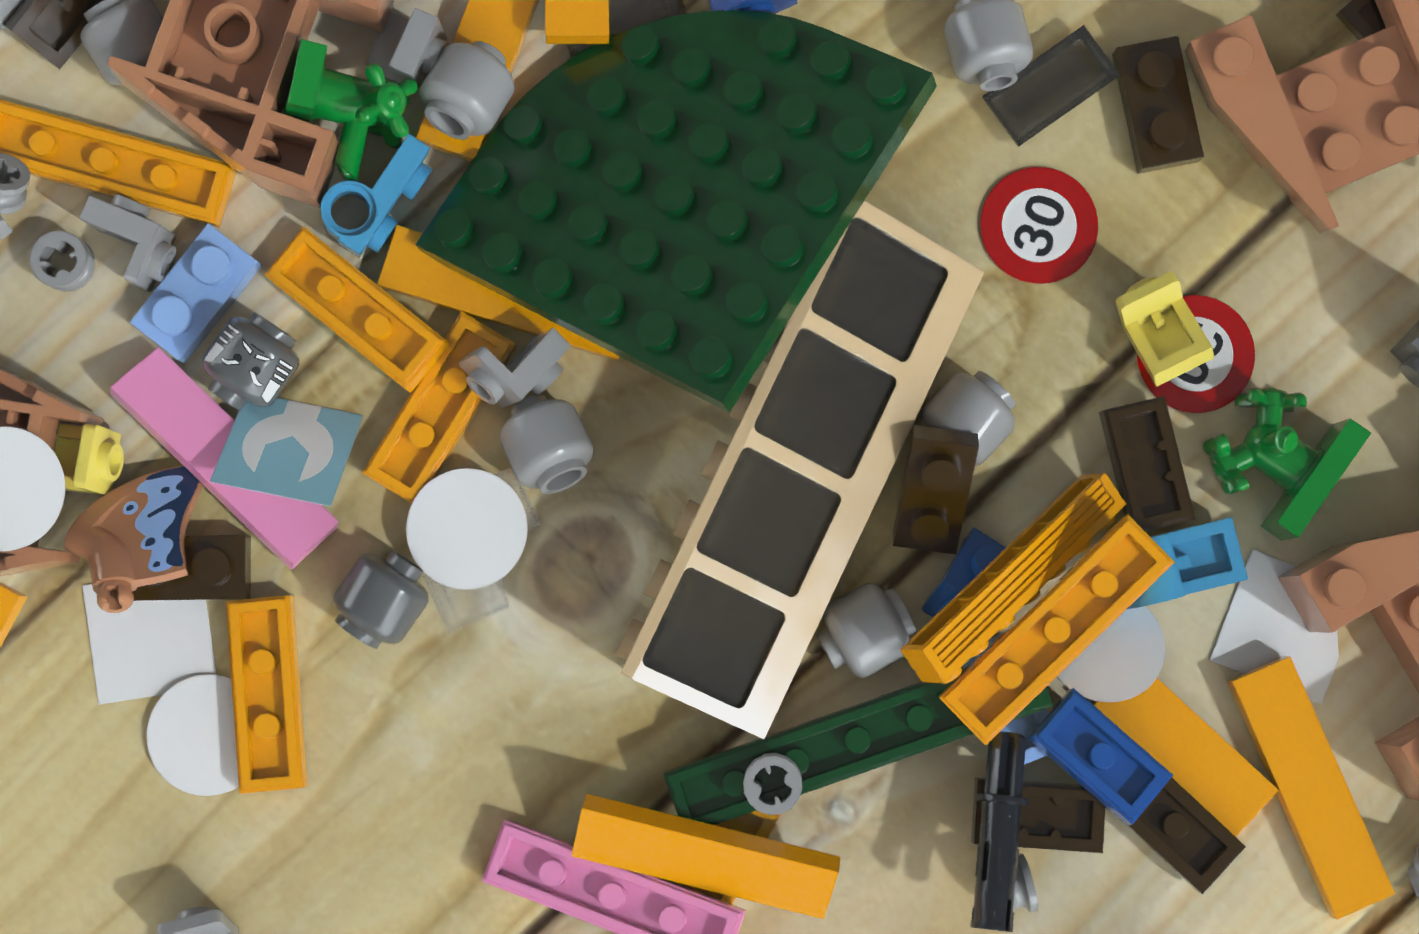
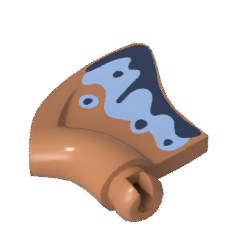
M183 465L152 472L113 489L83 511L68 530L64 541V548L66 551L88 562L92 588L97 594V605L102 610L108 613L123 612L133 604V591L137 587L161 583L188 575L184 551L185 531L204 485Z

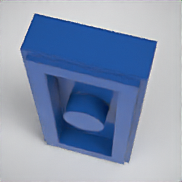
M1074 688L1066 692L1028 737L1032 743L1126 825L1134 824L1173 776L1172 773Z

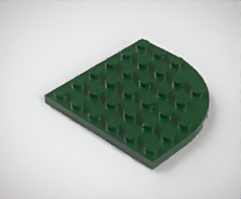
M715 10L669 16L641 24L610 36L609 44H595L578 53L550 72L530 89L502 118L486 139L415 245L421 252L451 270L730 413L937 85L933 73L823 27L793 17L759 11Z

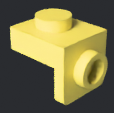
M1168 272L1158 278L1149 277L1142 279L1132 285L1124 295L1116 299L1122 328L1156 387L1214 359L1213 347L1183 299L1180 282L1174 272Z
M59 424L54 453L58 457L63 469L65 491L103 496L112 491L113 482L119 478L123 468L124 453L120 445L122 434L94 424H84L83 427Z

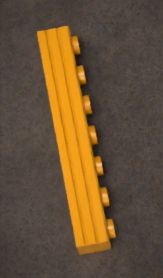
M1106 472L1081 475L900 649L921 681L946 684L956 679L962 672L961 667L971 657L982 653L989 645L988 640L997 631L1011 625L1015 620L1014 615L1024 605L1036 600L1041 594L1040 589L1049 580L1060 576L1066 570L1065 564L1074 555L1085 551L1091 545L1090 540L1099 531L1106 529L1115 522V515L1126 503Z

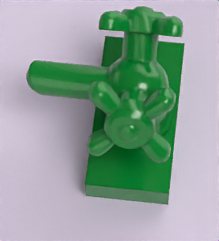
M301 39L294 64L295 69L290 91L282 114L308 123L317 118L343 124L335 157V165L344 181H357L366 137L369 132L376 136H383L386 144L395 149L401 146V138L409 134V126L402 114L411 101L410 95L418 90V82L414 79H405L399 84L386 82L383 69L376 63L367 64L365 67V74L368 80L325 68L326 64H324L327 45Z
M1271 387L1265 389L1252 388L1247 394H1239L1235 399V407L1257 408L1256 425L1247 432L1243 443L1230 449L1229 440L1223 433L1215 439L1211 438L1205 441L1203 450L1210 456L1212 470L1221 481V488L1226 494H1233L1250 488L1248 480L1242 471L1253 466L1284 489L1283 495L1266 517L1261 527L1281 541L1299 538L1371 435V432L1349 418L1332 424L1314 449L1299 439L1293 428L1288 426L1282 427L1283 412H1294V407H1307V398L1304 394L1299 392L1288 394L1286 391Z

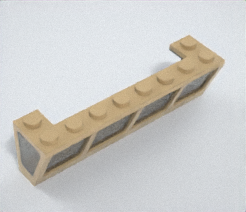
M863 202L793 312L786 328H783L763 361L767 362L768 365L758 386L748 383L734 405L729 417L739 421L740 424L730 445L718 440L709 456L701 476L712 482L701 505L689 499L678 521L673 536L684 541L673 564L661 559L644 593V595L655 600L646 621L643 623L637 619H632L615 655L626 660L621 674L765 739L982 279L984 271L870 203Z

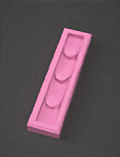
M159 347L110 387L111 396L291 570L338 528L339 521L320 504L210 482L235 420Z
M506 819L502 823L482 878V882L617 934H738L746 913V909L669 880L572 857L573 843L510 819Z

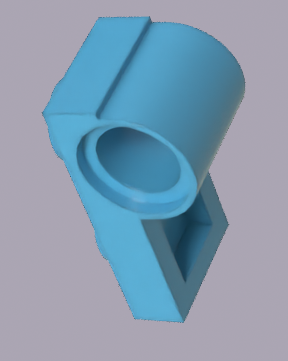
M408 134L372 189L357 181H342L333 185L325 193L321 203L322 222L326 231L338 240V245L358 258L361 257L366 247H369L376 253L379 252L398 223L397 220L388 214L402 194L413 200L433 170L423 163L428 156L430 147ZM343 196H356L365 202L369 210V217L364 225L357 229L349 230L335 223L331 216V209L339 198Z
M1232 517L1151 536L1175 563L1127 609L1177 599L1187 594L1248 580Z

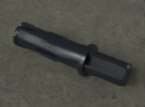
M1000 731L988 744L984 793H977L976 800L981 802V825L977 848L974 907L972 908L970 927L1013 932V906L1019 858L1018 845L1022 806H1028L1029 799L1022 798L1026 739L1018 733Z

